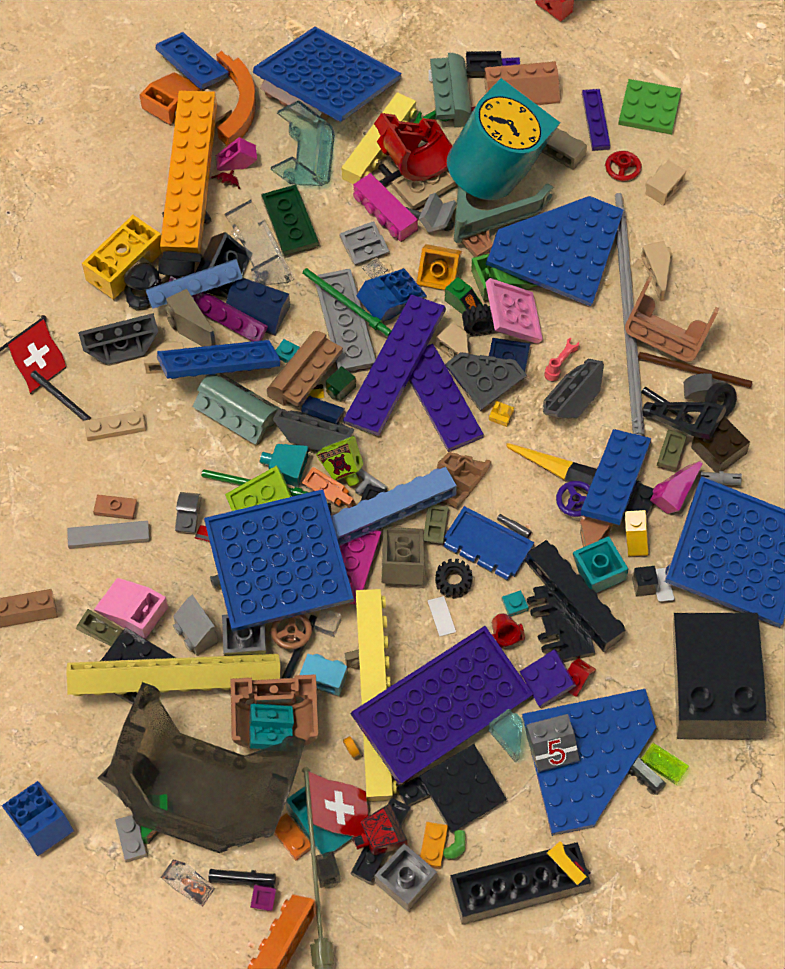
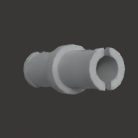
M701 471L702 477L719 484L741 486V473Z

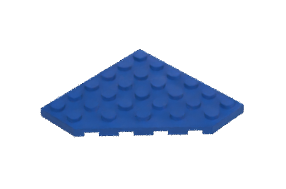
M587 196L498 229L485 264L591 307L624 209Z
M646 689L522 714L525 731L527 724L568 714L575 735L580 760L577 763L538 773L532 755L552 836L593 828L598 822L599 817L629 773L631 766L637 757L640 756L648 740L656 730Z

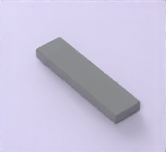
M148 521L67 528L69 549L150 542Z

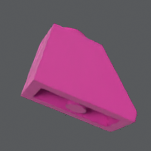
M241 137L237 138L216 155L218 171L246 169L257 160L256 145Z

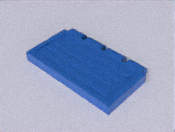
M465 506L444 536V541H446L444 548L454 553L461 549L459 555L473 563L479 558L477 565L490 572L496 567L495 574L506 580L510 576H516L526 560L527 553L534 547L533 541Z

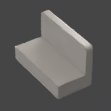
M436 193L430 194L419 220L428 232L445 228L457 203L453 200L443 204Z

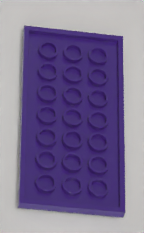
M483 626L356 708L350 714L396 782L400 785L527 700L533 693L487 627Z

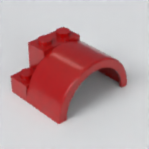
M381 113L374 123L378 133L381 135L377 143L385 155H390L404 178L411 181H424L439 176L448 170L447 156L452 148V144L436 120L422 118L419 123L399 121L395 114ZM421 140L426 142L425 145L418 147Z

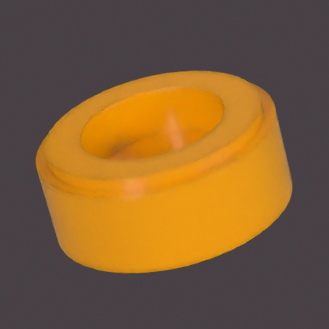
M350 736L343 739V743L352 758L360 755Z

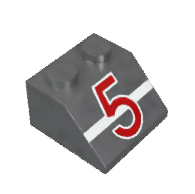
M568 714L526 725V736L538 773L580 761L574 731Z

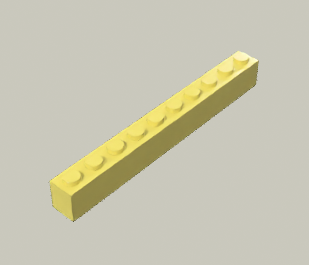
M381 589L356 590L362 705L390 687V676H386L385 669H389V656L384 654V648H388V636H383V628H387V617L382 616V608H386L385 596H381ZM363 733L367 801L390 800L391 797L393 798L392 794L397 793L396 780L392 781L390 771Z
M279 654L72 662L67 663V694L73 696H83L85 694L105 695L106 693L122 695L127 692L144 694L149 691L165 693L170 690L187 692L191 689L208 691L212 688L230 690L231 678H252V680L280 679Z

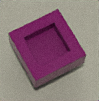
M254 885L250 907L272 911L276 888Z

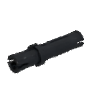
M210 869L208 881L209 883L250 885V888H254V885L274 888L276 873H257L256 870L243 872Z

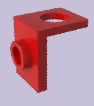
M580 658L573 661L568 668V672L576 687L568 692L577 697L587 678L595 672L596 668Z

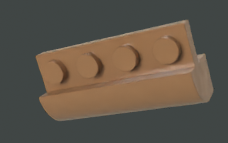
M320 331L312 332L269 385L267 396L283 406L288 401L299 407L341 355L343 348L328 340L325 333Z

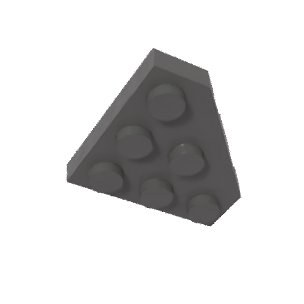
M460 352L445 363L447 369L480 411L527 376L519 364L512 359L506 360Z

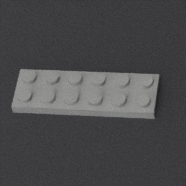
M351 269L317 275L361 307L360 301L356 296L357 290ZM315 284L329 339L343 348V352L335 361L337 369L342 366L351 372L372 367L375 362V356L365 320Z

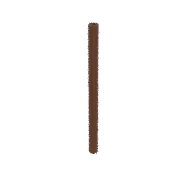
M639 352L638 355L640 360L693 374H712V379L751 388L753 382L644 352Z

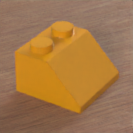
M425 244L422 247L417 284L445 290L458 276L462 251Z

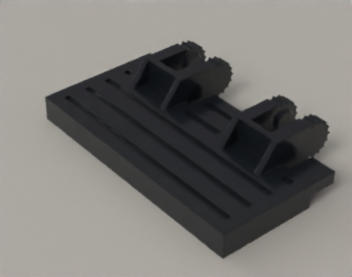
M546 585L534 587V596L526 599L527 604L534 605L545 602L546 605L531 609V616L549 614L541 617L545 632L537 636L538 640L543 642L557 639V642L542 646V653H549L554 649L556 651L560 650L558 654L563 662L594 656L595 649L591 637Z

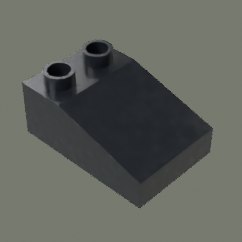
M674 613L673 644L677 739L762 740L767 717L758 613Z

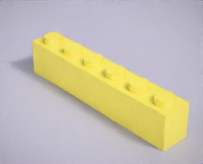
M397 92L382 113L395 114L399 121L409 122L417 114L416 101ZM374 124L342 166L343 180L355 184L372 173L374 169L376 170L380 165L381 159L387 156L381 151L377 143L381 135Z

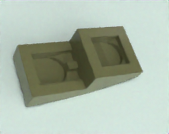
M432 505L428 507L424 542L443 544L448 506Z

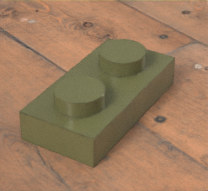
M672 430L667 431L657 466L676 471L686 441V434Z

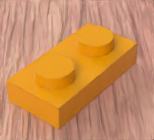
M426 822L420 857L432 868L441 869L448 825Z

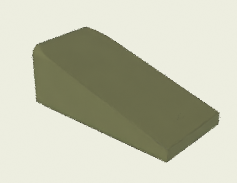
M90 609L86 610L76 627L80 632L109 646L113 645L123 631L122 628Z

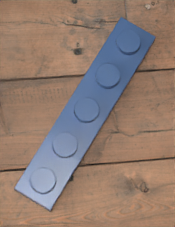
M237 259L146 289V293L153 309L167 304L166 298L185 289L192 296L242 279L243 277Z

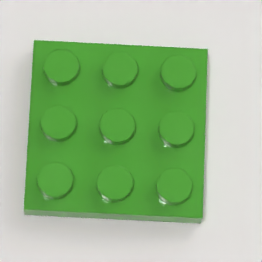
M628 79L618 125L672 135L681 88Z

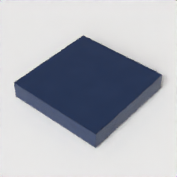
M492 338L489 356L515 360L525 372L530 343Z

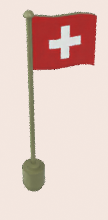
M304 767L302 772H304L319 937V939H314V944H310L312 966L315 969H333V943L328 942V938H323L313 825L331 833L351 837L362 834L360 822L368 817L366 792L361 788L325 779L309 772L310 769L308 767Z

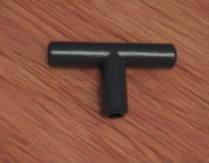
M380 164L378 167L385 176V178L379 181L383 186L402 176L399 170L392 173L384 164Z

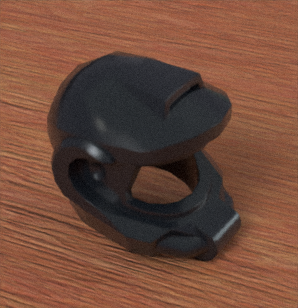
M139 263L127 271L124 278L126 284L124 294L126 295L129 307L140 310L151 305L148 296H136L132 293V289L146 290L162 284L159 272L153 265Z

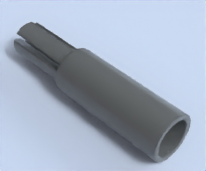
M502 514L498 515V521L520 535L529 538L532 532L530 529L514 520H510Z

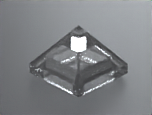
M377 257L362 266V269L371 279L379 277L388 271Z

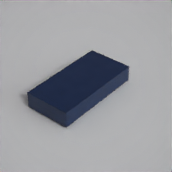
M308 396L301 407V412L334 424L339 422L345 411L343 407L312 396Z

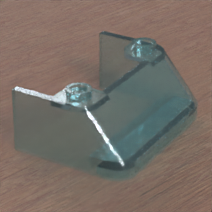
M299 100L278 110L277 114L289 122V135L298 142L296 158L292 156L271 166L270 170L291 185L323 186L328 184L331 176L335 137L333 127Z

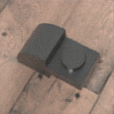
M704 373L690 376L683 382L685 399L702 402L713 384L725 382L712 379V374ZM721 393L717 401L723 402L725 394Z
M180 492L176 506L175 531L196 533L202 494Z

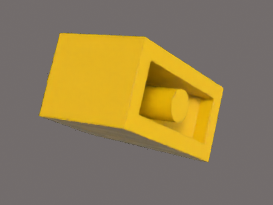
M626 511L625 523L628 557L649 556L646 511Z

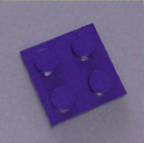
M555 649L520 671L540 708L576 687L575 682Z

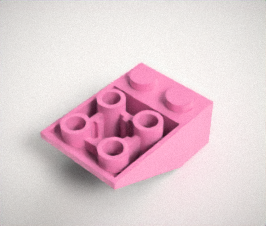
M117 578L94 611L146 639L168 609V604L165 596L151 588Z

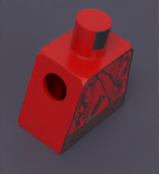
M391 803L362 820L360 823L363 833L352 837L357 850L369 846L373 855L398 850L403 844L407 845V838Z

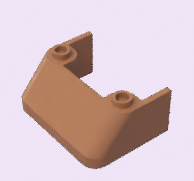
M649 275L626 322L625 330L628 335L682 361L690 362L696 358L718 314L719 308L715 307L708 323L695 320L690 323L687 330L680 328L652 314L655 309V301L652 297L645 294L653 278Z

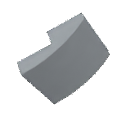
M374 221L342 232L339 235L354 265L389 253L384 238L380 235Z

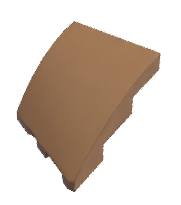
M448 452L438 462L437 468L446 467L457 487L456 495L444 500V502L457 508L480 482L492 461L487 459L485 462L473 460L472 456H462L457 453Z

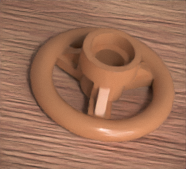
M304 614L290 617L289 625L286 626L285 630L278 633L277 627L282 620L274 621L271 625L272 639L278 646L284 649L292 650L304 646L312 634V625ZM296 618L305 624V634L300 632L295 625Z

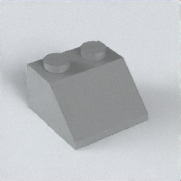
M193 595L189 596L174 614L175 624L173 627L178 635L182 634L186 639L184 643L189 651L193 650L196 655H199L217 644L218 641L215 626Z

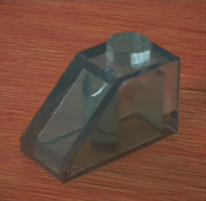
M508 709L489 723V732L513 761L517 762L519 760L523 721L517 713L513 714Z

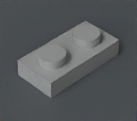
M134 814L116 819L115 822L125 862L147 857L137 815Z

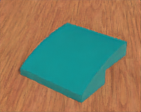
M250 704V748L292 751L294 746L292 732L294 725L293 706Z

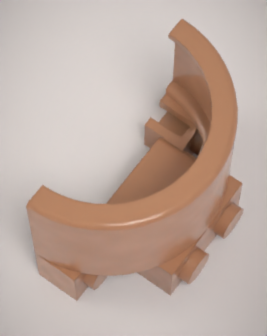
M316 674L295 675V678L230 679L231 732L234 743L250 748V705L245 704L249 699H253L254 704L293 706V748L310 744L317 739ZM297 697H302L304 701L297 703Z

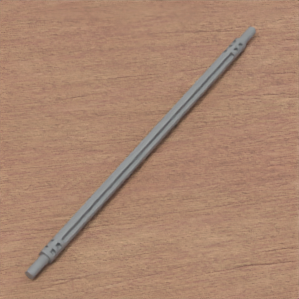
M616 193V207L624 209L616 232L632 432L636 435L645 436L636 338L628 335L625 330L626 322L634 308L626 212L623 207L622 194Z

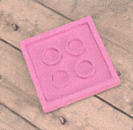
M491 278L485 283L495 331L533 343H540L543 338L533 292Z

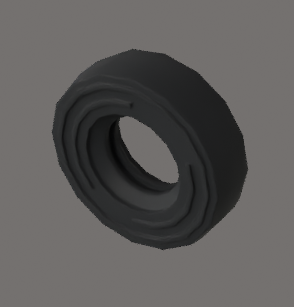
M718 382L709 388L706 393L705 402L717 404L719 395L724 393L725 399L722 405L725 406L726 412L724 416L726 417L733 411L736 405L737 393L730 384Z

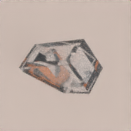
M174 859L160 877L175 891L202 907L215 889L187 863Z

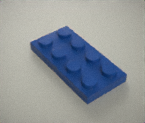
M184 32L156 43L155 49L201 90L229 76V71Z

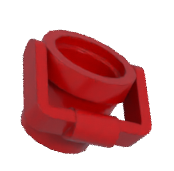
M501 613L492 619V636L501 648L525 639L522 624H517L509 615Z

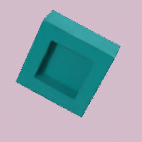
M283 339L275 351L281 361L288 363L300 347Z
M521 590L502 596L503 605L510 617L528 611L529 607Z

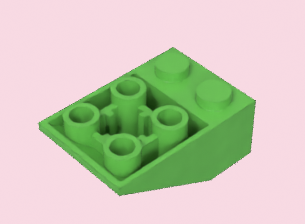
M489 254L472 258L471 272L483 301L489 300L485 282L490 278L522 289L537 286L486 265Z

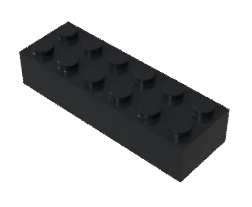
M578 842L565 845L585 866ZM548 849L450 875V885L461 924L463 925L588 892L591 886L589 875L577 885L547 854L550 850Z

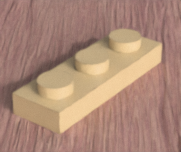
M142 411L84 421L87 441L146 431Z

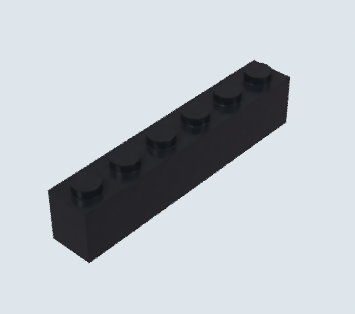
M545 540L527 553L525 562L603 652L623 639L626 631L623 623L611 614L610 608L598 599L594 590L589 589L583 577L575 573L569 561L561 557L558 549L553 544Z

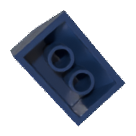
M242 278L233 282L226 303L267 325L266 333L275 336L290 308L289 293Z

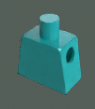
M277 444L273 454L262 452L260 463L269 465V469L277 465L286 484L299 488L309 458L308 446Z

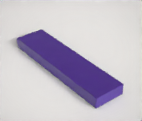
M600 89L582 90L592 151L610 150V140Z

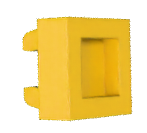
M496 401L489 415V421L507 427L514 413V407Z

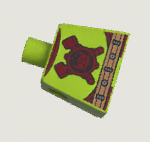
M355 436L325 446L316 454L332 479L345 478L348 486H353L359 482L356 473L363 467V461Z

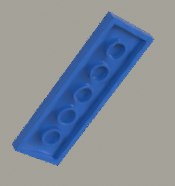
M270 340L157 351V359L167 379L280 367V358Z
M616 429L612 430L582 506V516L617 525L621 524L650 447L651 438Z

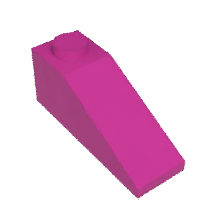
M699 461L687 465L663 482L657 484L653 489L650 501L666 514L679 511L703 463Z

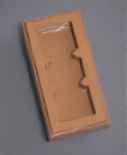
M97 494L93 513L97 516L133 520L137 499Z

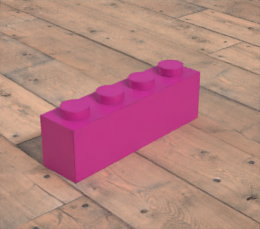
M371 173L353 184L355 200L361 202L367 212L373 214L379 224L384 225L388 229L392 237H396L401 242L418 230V219Z

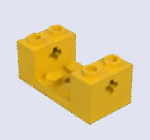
M132 215L82 262L86 281L114 300L126 287L124 274L141 257L152 263L161 254V233L135 215ZM120 248L127 249L124 253L117 252Z

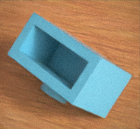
M307 654L299 675L316 674L318 690L340 696L348 675V669L341 661H330L319 654Z

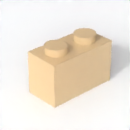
M667 160L664 165L658 167L656 174L653 177L650 176L646 181L645 195L664 205L684 183L686 170Z

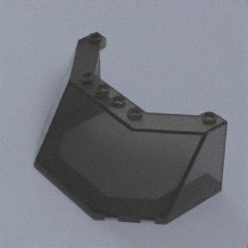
M142 682L122 727L106 777L110 783H114L118 790V796L125 807H129L133 813L132 818L137 825L217 853H222L230 847L236 845L240 847L254 842L257 838L273 836L292 788L306 740L296 736H287L280 744L245 756L180 733L160 701V691L155 686ZM161 794H167L168 811L160 808Z

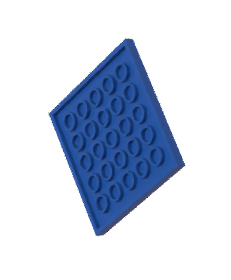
M316 26L253 67V73L261 79L272 83L274 86L340 122L400 80L402 74Z
M701 476L664 582L742 613H758L759 620L780 628L785 618V509Z
M323 489L204 518L232 632L354 602Z

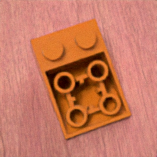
M173 72L151 82L140 93L141 107L159 119L171 124L176 119L175 112L177 110L179 91L202 90L192 81Z

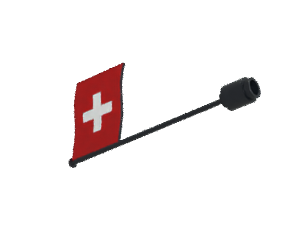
M41 315L39 320L0 347V352L9 347L13 361L25 379L30 394L41 387L30 376L33 371H37L49 381L66 368L63 355L47 329L45 323L47 317L45 315Z

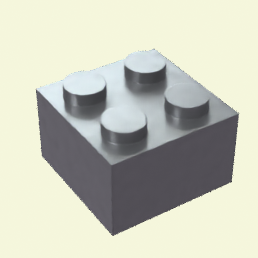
M222 615L224 656L267 654L265 624L232 632L228 615Z
M405 844L375 874V884L407 912L437 880V871Z

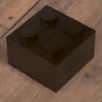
M723 416L711 440L694 437L691 448L714 472L719 473V471H724L747 454L750 441Z

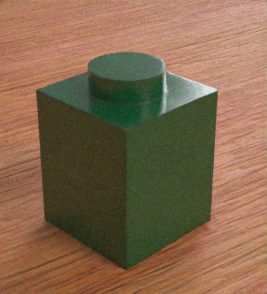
M342 366L326 380L327 394L340 402L356 388V377Z

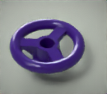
M582 481L567 482L559 488L556 494V503L564 514L572 517H581V509L586 496H581L574 487H581L588 492L590 485ZM568 490L570 498L565 507L562 502V495Z

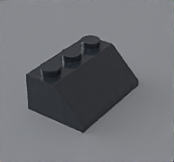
M223 232L211 238L196 272L237 259L241 274L243 275L252 253L228 233ZM233 282L206 290L205 292L227 298Z

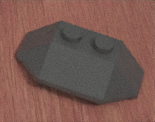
M154 313L80 331L78 334L83 351L108 365L145 355L158 333Z
M588 358L584 361V364L577 366L567 373L544 399L543 413L558 418H578L601 390L604 369L603 361Z
M279 409L273 418L290 443L308 446V448L314 449L316 452H319L325 446L349 438L354 433L353 428L342 423L334 424L298 411Z

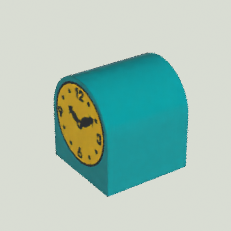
M500 78L477 103L447 156L448 171L460 188L475 197L485 200L504 198L511 193L530 171L561 122Z

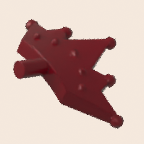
M231 170L230 173L222 172L211 176L212 179H222L221 184L230 182V185L235 184L238 189L241 188L239 187L237 177L233 175L234 170Z

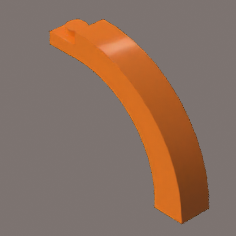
M220 51L216 54L217 62L229 71V77L239 91L238 103L233 113L225 122L217 127L218 138L228 146L237 138H243L249 130L255 115L256 98L253 79L245 64L239 58L233 61L229 55Z

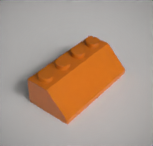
M292 894L289 900L286 899L280 910L282 914L279 919L275 918L272 922L269 937L262 940L258 949L260 953L257 958H252L247 969H286L316 915L314 899Z

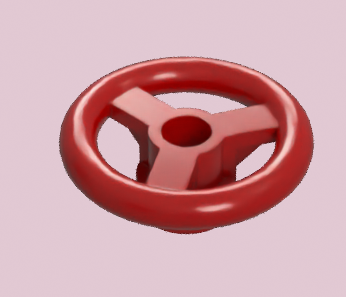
M629 151L614 152L608 156L605 162L607 173L619 181H629L636 178L642 168L640 159ZM611 162L618 165L619 174L613 172ZM636 166L632 174L624 176L625 171L629 167Z

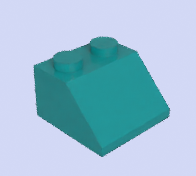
M609 536L573 552L579 575L583 577L589 589L594 590L596 593L627 580L629 569Z

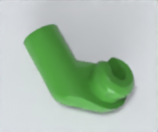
M454 831L455 842L443 851L446 859H456L464 853L465 831Z

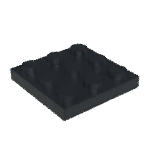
M125 627L101 661L176 657ZM149 691L144 694L137 692H127L122 695L113 694L141 710L155 691Z
M475 744L418 776L451 833L507 800Z

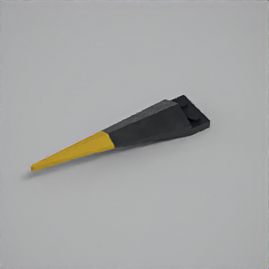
M506 443L508 449L540 465L565 481H582L591 486L597 471L596 468ZM636 481L626 511L645 510L648 517L654 506V503L650 501L654 488L641 484V481ZM577 487L578 489H580L581 491L585 492L586 494L588 493L585 489H583V488H581V487Z

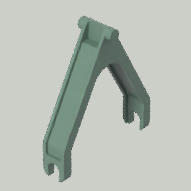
M547 183L535 196L489 211L479 210L471 206L466 200V191L458 186L454 241L461 243L464 238L537 215L551 200L552 195L550 192L554 189V186Z

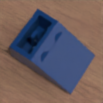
M404 268L366 280L356 296L373 317L376 316L384 322L399 315L411 295L423 299L427 295Z
M38 781L1 805L37 857L74 832L64 813Z

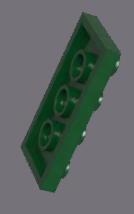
M296 184L261 194V199L283 256L319 246L318 238Z

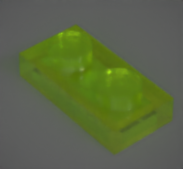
M655 743L651 744L641 758L649 768L675 785L679 783L689 768V765Z

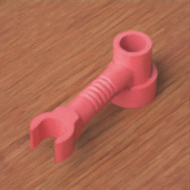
M569 338L559 356L550 359L549 365L546 366L544 372L547 380L556 381L559 379L561 364L569 354L578 350L579 342L576 345H571L572 338Z

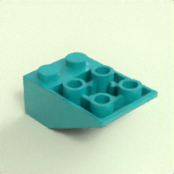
M304 786L288 797L285 803L286 809L310 839L306 789ZM313 825L315 847L324 859L352 839L351 836L331 833Z

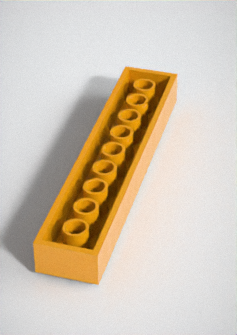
M179 91L160 242L162 257L165 250L201 253L217 113L215 92Z

